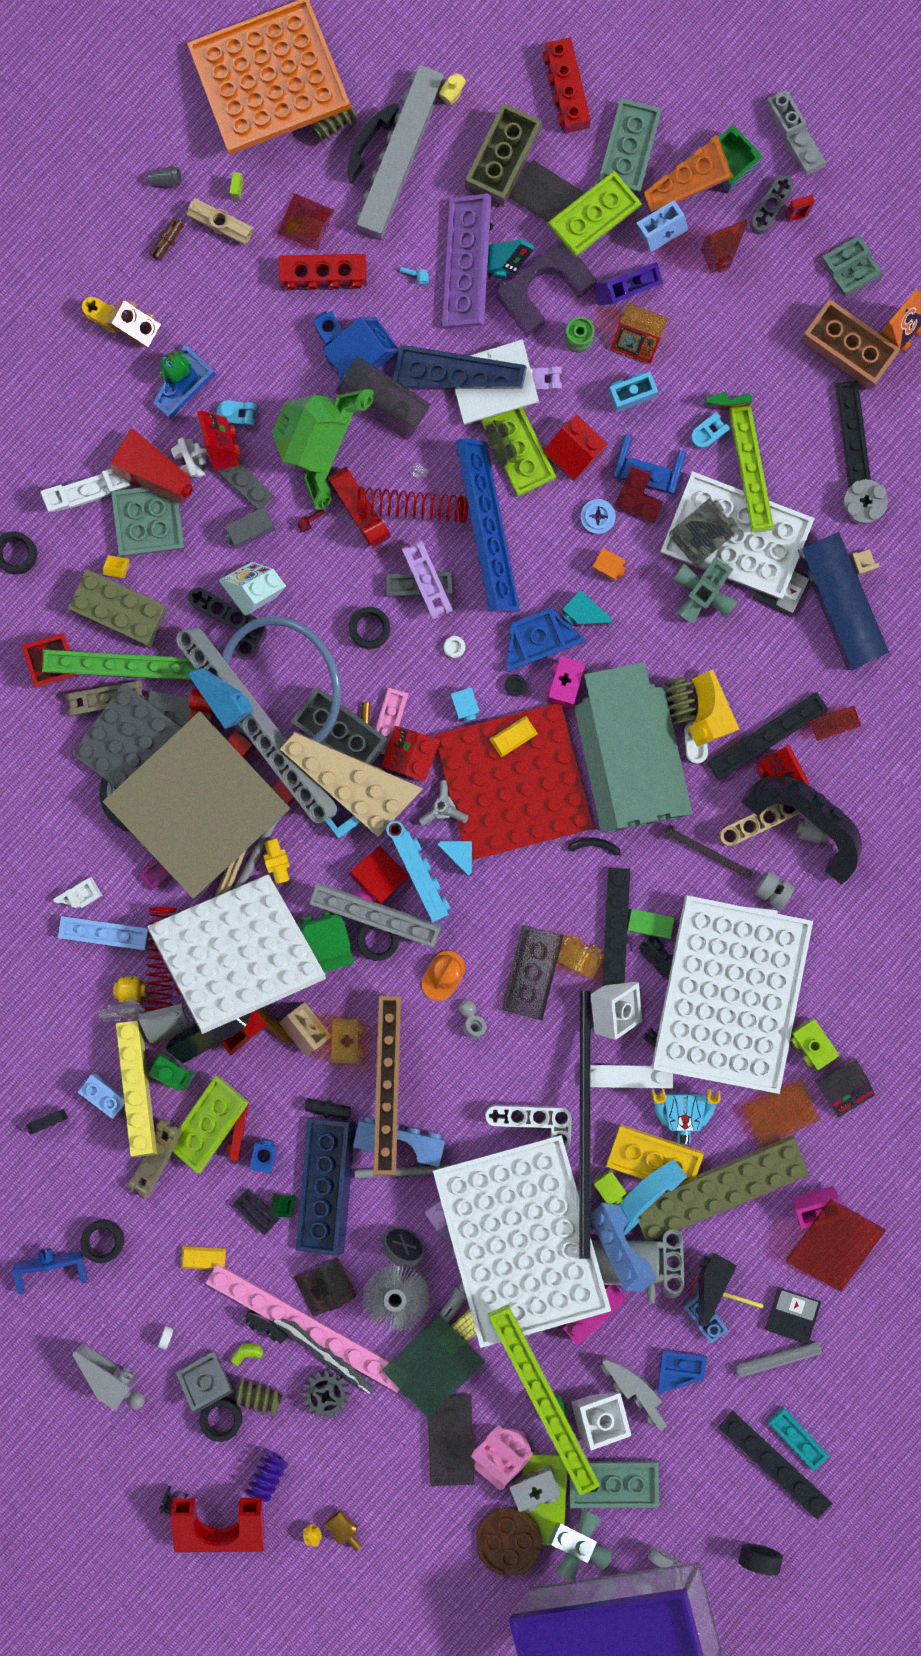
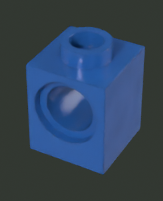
M332 311L320 313L316 316V320L313 321L314 327L325 346L343 332ZM331 324L334 326V329L331 332H325L323 327Z
M261 1138V1142L256 1141L249 1169L271 1174L274 1168L278 1145H274V1141ZM262 1149L267 1150L270 1153V1159L267 1161L261 1160L259 1151Z

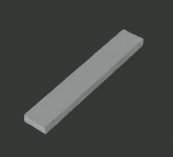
M318 882L315 884L309 902L310 905L433 948L441 929V925Z

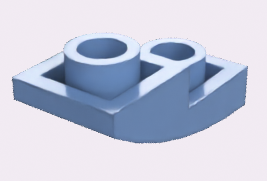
M699 1292L683 1304L685 1310L697 1323L698 1328L711 1344L729 1331L716 1311L707 1326L702 1327L699 1325Z

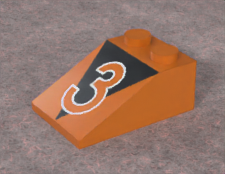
M918 289L913 292L880 333V335L899 347L903 354L912 344L909 341L912 336L918 337L921 334V293Z

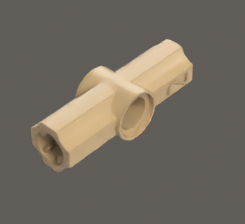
M196 198L188 208L187 217L213 229L216 234L225 235L243 245H246L254 230L252 226L228 215L222 209H216ZM225 219L223 225L218 226L215 224L216 220Z

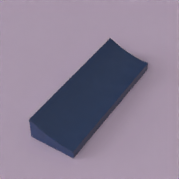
M834 533L798 549L800 558L847 669L855 670L889 653L840 533Z
M307 1118L296 1251L332 1256L344 1254L356 1122Z

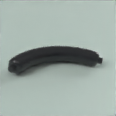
M601 838L579 839L568 845L569 848H567L568 852H574L583 847L596 846L604 848L614 855H621L619 847Z

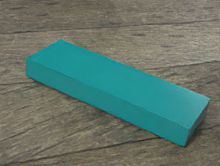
M783 1406L767 1421L813 1471L830 1457Z

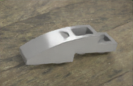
M782 91L768 98L767 102L774 121L794 162L799 163L806 176L826 167V161L807 131V123L788 91Z
M605 1355L601 1357L603 1363L601 1368L607 1377H613L616 1382L613 1386L621 1395L624 1394L627 1399L636 1395L633 1399L640 1409L645 1408L648 1413L646 1418L651 1426H657L660 1431L666 1428L667 1423L656 1408L662 1403L661 1398L650 1384L627 1365Z

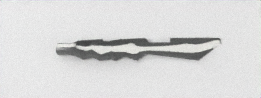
M274 1319L273 1323L300 1345L304 1343L315 1352V1356L338 1371L346 1380L363 1389L368 1394L372 1392L374 1387L363 1378L361 1373L354 1370L351 1364L345 1362L343 1358L335 1356L329 1348L320 1347L295 1321Z

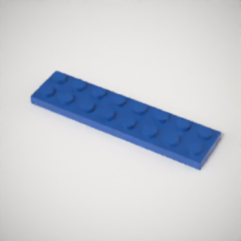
M466 438L456 440V452L460 459L461 476L465 484V497L469 504V517L473 524V537L477 545L478 561L481 565L482 582L486 590L487 605L490 612L512 613L520 611L486 441Z

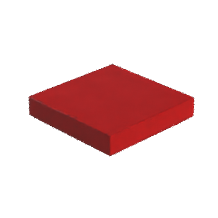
M380 845L349 873L351 878L378 904H381L409 878V875Z

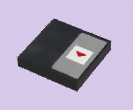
M794 569L782 600L757 590L753 598L792 617L810 579L808 575Z
M778 1287L765 1330L808 1344L821 1301Z

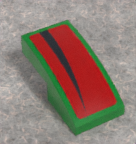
M725 391L707 397L703 404L705 408L729 410L730 408L750 406L753 400L750 392L729 399Z

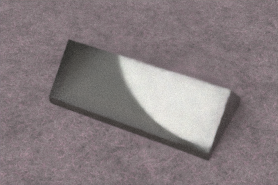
M359 356L356 357L335 393L341 395L363 389L373 390V402L364 412L406 440L417 429L431 406L430 403Z

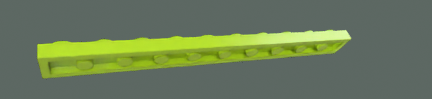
M509 1304L488 1313L491 1323L580 1496L600 1487L599 1481Z

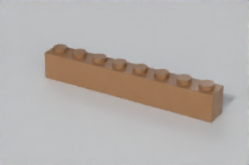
M379 996L373 1176L396 1177L401 996Z

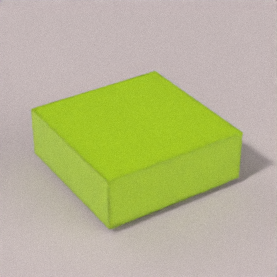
M233 172L229 194L231 200L239 201L241 199L243 178L241 173Z

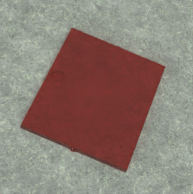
M830 1198L789 1254L786 1262L841 1292L886 1230L861 1216L860 1213H856Z

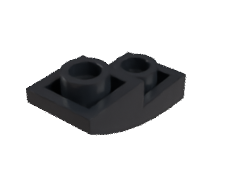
M251 1309L247 1311L245 1315L247 1319L245 1321L253 1331L256 1329L260 1333L264 1328H267L266 1333L274 1342L277 1340L279 1344L287 1339L288 1334L277 1327L272 1321Z

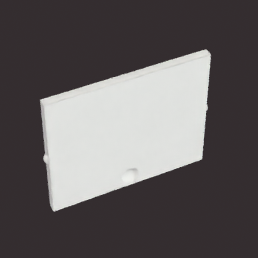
M523 339L470 355L526 365L527 370L523 389H455L464 425L539 403L532 376L533 370L530 368Z

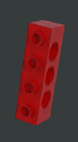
M366 254L280 255V286L285 290H297V287H306L308 290H317L319 287L340 289L341 286L360 289L362 286H367ZM321 269L329 271L324 277L318 275ZM342 269H349L351 271L347 276L339 274ZM299 270L307 271L304 277L296 276Z

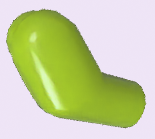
M244 1343L230 1360L236 1366H239L245 1357L261 1358L263 1349L256 1343Z

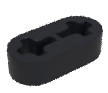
M61 1109L26 1124V1127L31 1135L68 1119L65 1109Z

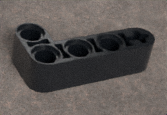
M194 588L189 592L188 601L196 610L236 631L248 622L257 619L250 614L245 616L236 606L202 588ZM202 594V598L209 602L208 606L201 601L197 602L194 598L196 596L200 597ZM217 604L224 606L223 612L220 614L213 613V607ZM236 614L243 616L242 622L238 625L232 623V618ZM262 626L260 634L253 635L249 632L239 641L235 650L242 659L250 660L256 655L266 637V626ZM250 644L252 646L250 653L242 654L240 650L242 645Z

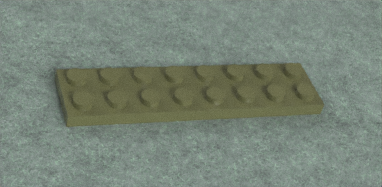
M793 1135L698 1174L696 1177L684 1180L673 1191H665L638 1217L645 1240H658L668 1230L679 1231L809 1176L795 1137Z

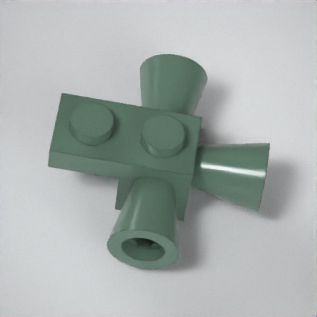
M715 556L702 576L698 578L684 563L672 581L691 589L688 596L690 599L677 610L678 614L690 623H695L702 606L707 609L711 603L724 618H727L738 600L720 593L719 590L734 568Z
M582 1509L577 1532L558 1522L556 1523L548 1544L566 1552L567 1555L554 1573L575 1583L580 1560L586 1563L591 1561L600 1570H604L608 1566L612 1557L611 1549L597 1546V1542L590 1539L602 1518Z

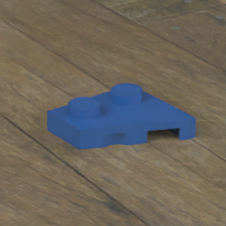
M662 1350L657 1394H664L665 1391L684 1387L691 1382L695 1383L704 1380L707 1356Z

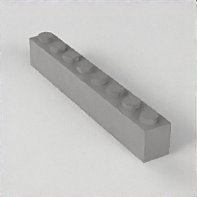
M419 65L417 72L414 71L410 79L412 86L410 91H406L403 96L402 104L404 106L402 111H398L396 114L394 131H390L386 141L388 147L386 151H382L378 161L380 167L378 171L375 170L371 178L373 185L370 191H366L363 198V203H365L363 210H359L355 218L359 232L379 240L383 239L439 97L440 89L444 84L443 73Z

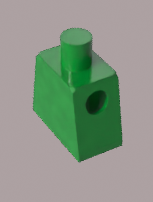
M161 1051L158 1052L148 1069V1075L178 1091L186 1089L196 1072Z

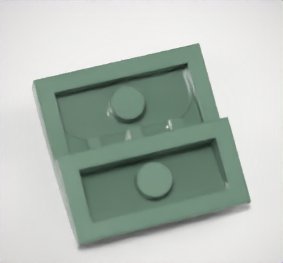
M860 236L822 256L829 274L844 297L882 276V270L871 257V250Z

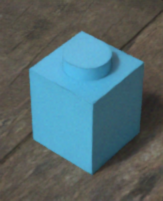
M472 687L452 693L451 698L458 720H464V723L477 719L476 715H479L480 711Z

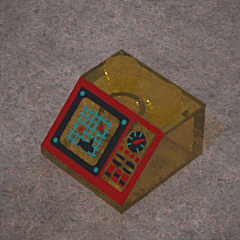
M627 302L610 350L651 365L668 318Z

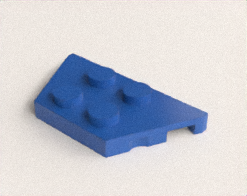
M552 608L513 622L510 627L507 671L510 672L586 642V639Z

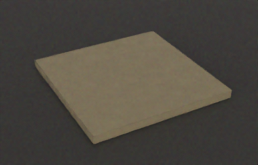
M201 711L103 801L193 899L291 809Z

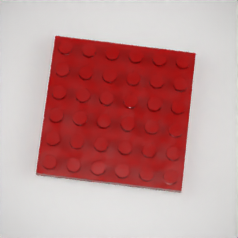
M555 703L434 735L435 739L440 740L438 751L450 798L456 806V810L468 815L466 823H462L457 819L456 821L461 840L472 841V860L594 829L562 705ZM527 716L538 734L501 758L489 739Z

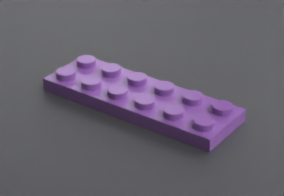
M487 193L451 198L449 200L442 327L446 329L484 325L491 196Z

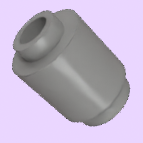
M804 817L802 821L797 823L795 833L799 834V839L818 844L826 842L828 835Z

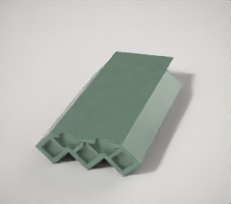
M645 662L584 674L589 697L582 699V703L574 705L601 833L617 832L630 827L647 826L660 821L676 820L692 815L665 688L655 687V684H650Z

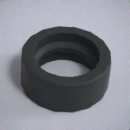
M17 531L1 535L0 567L14 575L29 571L37 560V548L34 542L24 533ZM18 540L26 545L28 556L24 563L13 566L5 561L3 549L7 543Z
M370 606L364 607L356 611L351 617L349 623L350 636L355 644L361 648L369 650L379 648L389 638L391 630L389 619L380 609ZM368 615L377 617L383 627L381 635L372 641L362 639L357 632L358 622L361 618Z
M367 924L361 927L358 933L357 944L365 957L373 961H382L390 958L396 952L399 945V935L390 933L391 944L385 952L374 953L368 949L365 937L375 927Z
M102 1219L93 1222L84 1230L80 1244L86 1258L101 1264L116 1258L123 1249L125 1240L119 1225L113 1221ZM97 1229H108L115 1236V1246L111 1252L98 1254L91 1248L90 1236Z
M224 1397L204 1408L200 1413L199 1419L201 1431L212 1441L224 1442L230 1440L241 1427L243 1418L241 1408L237 1407V1402L229 1397ZM218 1406L227 1407L234 1416L232 1427L224 1432L213 1430L208 1422L210 1411Z
M743 1544L738 1563L743 1568L752 1572L776 1576L780 1574L783 1555L765 1546Z

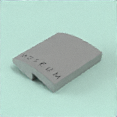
M182 1003L139 1014V1022L151 1044L172 1039L177 1034L191 1027Z

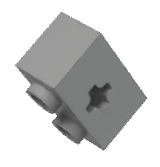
M550 1465L509 1482V1488L519 1512H530L536 1509L538 1504L543 1502L545 1504L552 1503L561 1495ZM533 1487H536V1489L539 1490L538 1494H535V1492L532 1491Z

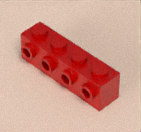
M569 37L547 42L545 44V51L542 52L544 65H548L550 71L547 72L549 86L553 85L555 92L552 93V100L554 106H558L559 114H557L558 125L563 127L564 134L590 128L591 119L572 39Z

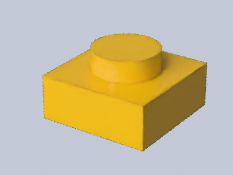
M108 555L103 566V575L125 578L129 568V558Z

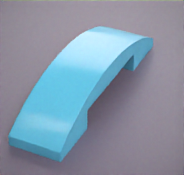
M675 1160L666 1163L648 1175L620 1203L629 1222L624 1228V1236L640 1222L638 1217L665 1191H673L687 1178V1175Z

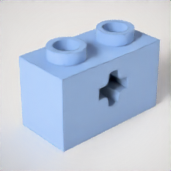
M675 200L637 222L640 237L650 252L688 230L685 215Z
M97 1073L92 1074L78 1091L79 1094L112 1119L116 1118L125 1107L124 1094Z

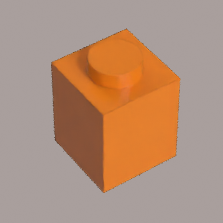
M602 548L591 570L614 582L616 578L621 579L626 570V567L623 565L626 560Z

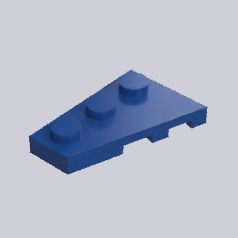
M185 343L181 350L192 365L189 367L190 374L178 383H172L170 379L164 381L153 402L169 419L216 375L214 370Z

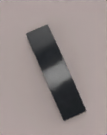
M397 103L387 106L372 117L356 138L348 162V179L350 183L353 184L363 169L364 160L360 156L380 126L388 131L399 111Z

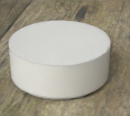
M451 636L444 642V652L450 658H459L465 652V643L460 637Z
M164 1327L158 1348L167 1349L173 1328Z

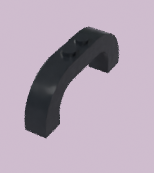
M787 776L764 778L753 784L746 791L741 803L757 816L769 806L775 804L789 805L798 810L827 834L838 847V852L829 859L825 872L841 885L852 876L862 851L860 833L852 820L840 808L835 807L823 794L818 793L805 782Z

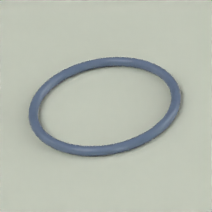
M267 616L248 622L236 631L223 651L222 657L228 665L239 641L252 630L266 625H281L294 629L308 638L319 650L328 667L332 683V704L328 718L322 729L312 738L321 743L332 730L341 704L340 677L336 663L327 646L311 629L290 618ZM238 724L234 725L237 731L254 745Z

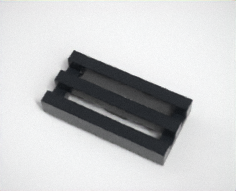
M249 1188L233 1203V1206L263 1235L280 1219L270 1215V1208ZM247 1195L273 1219L271 1222L245 1198ZM243 1202L267 1226L264 1228L240 1203Z

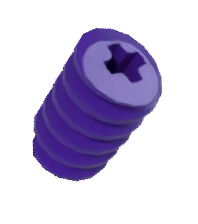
M265 1449L264 1452L268 1455V1458H260L264 1466H256L260 1474H252L256 1482L249 1481L248 1485L252 1487V1490L245 1489V1493L251 1498H262L263 1502H269L272 1499L271 1494L275 1493V1486L279 1485V1478L283 1477V1470L287 1469L288 1464L279 1454Z

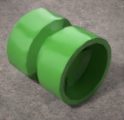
M576 317L568 323L565 343L570 350L580 353L590 348L594 336L592 322L585 317Z

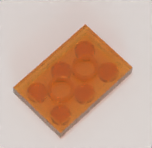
M801 1079L782 1087L780 1094L771 1092L741 1106L760 1148L820 1120Z

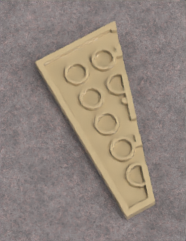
M294 732L280 747L282 752L378 837L387 828V825L423 789L421 786L412 784L398 776L341 753V751L325 746L297 732Z

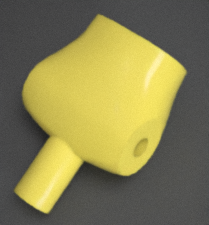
M455 73L451 75L440 89L439 96L447 105L455 103L461 95L466 80L460 74Z

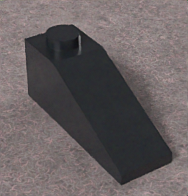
M716 1253L709 1254L708 1256L705 1255L699 1265L702 1268L699 1273V1325L702 1327L709 1324L737 1265Z

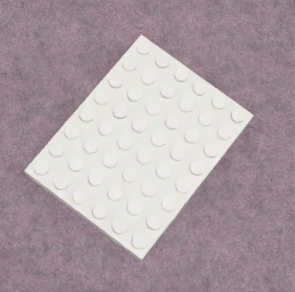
M685 895L651 1069L780 1094L813 921Z
M562 1135L433 1171L480 1348L501 1342L489 1319L488 1313L506 1304H509L524 1335L611 1311L591 1237L590 1259H579V1195Z

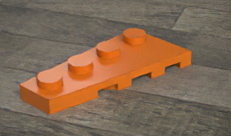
M715 135L710 139L709 143L704 147H700L694 152V155L685 162H681L676 166L675 170L665 175L644 192L651 213L673 200L676 203L681 202L733 178L719 137Z

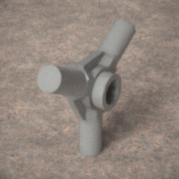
M446 780L440 781V795L434 802L432 810L419 818L420 823L424 826L435 818L446 819L450 817L466 823L468 815L455 809L456 806L452 799L448 797Z

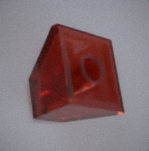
M294 193L278 234L318 250L334 210Z

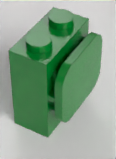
M329 911L322 913V918L314 920L313 916L300 919L301 924H298V927L324 972L354 964L348 934L341 915Z

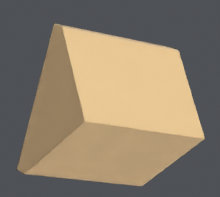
M305 1002L279 1022L306 1057L331 1037V1034Z

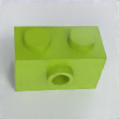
M813 1018L807 1020L791 1033L793 1037L790 1039L791 1043L797 1050H802L805 1055L803 1060L809 1068L813 1067L815 1070H820L840 1056Z

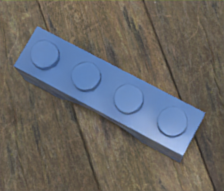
M365 1117L364 1120H359L353 1145L354 1148L374 1152L375 1118ZM397 1124V1139L407 1142L414 1149L417 1161L439 1167L445 1139L441 1138L442 1134L430 1131L428 1135L422 1134L418 1128L407 1127V1130L398 1128L399 1124Z
M601 1203L590 1214V1221L623 1289L626 1291L643 1292L657 1278L648 1260L639 1256L627 1243L624 1236V1228L629 1222L621 1206Z

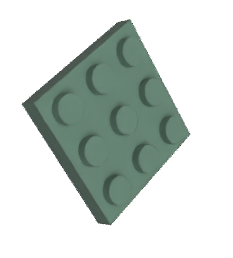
M144 487L111 491L120 557L185 549L180 504Z

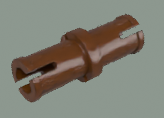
M173 217L165 231L159 234L160 238L149 253L161 261L169 247L175 244L174 240L185 224L179 219L177 221L176 217Z

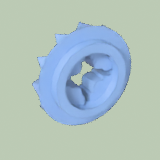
M595 499L589 501L583 507L581 521L588 532L595 534L606 533L614 525L615 511L607 501ZM597 508H599L601 516L607 517L601 519L598 525L596 519L589 517L596 514Z

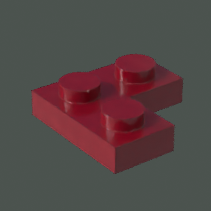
M632 465L614 506L654 523L663 501L644 493L652 473Z

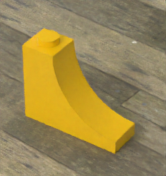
M714 670L707 671L693 678L692 681L698 698V714L694 723L688 728L696 746L699 747L739 730V726Z

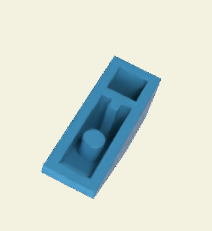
M201 668L188 674L225 729L237 725L254 711L248 698L241 691L206 669Z

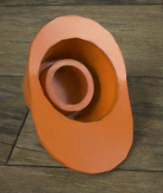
M443 951L433 958L422 978V989L427 997L435 1001H442L454 993L465 973V963L462 957L453 951Z

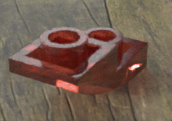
M855 706L810 720L817 741L861 726Z

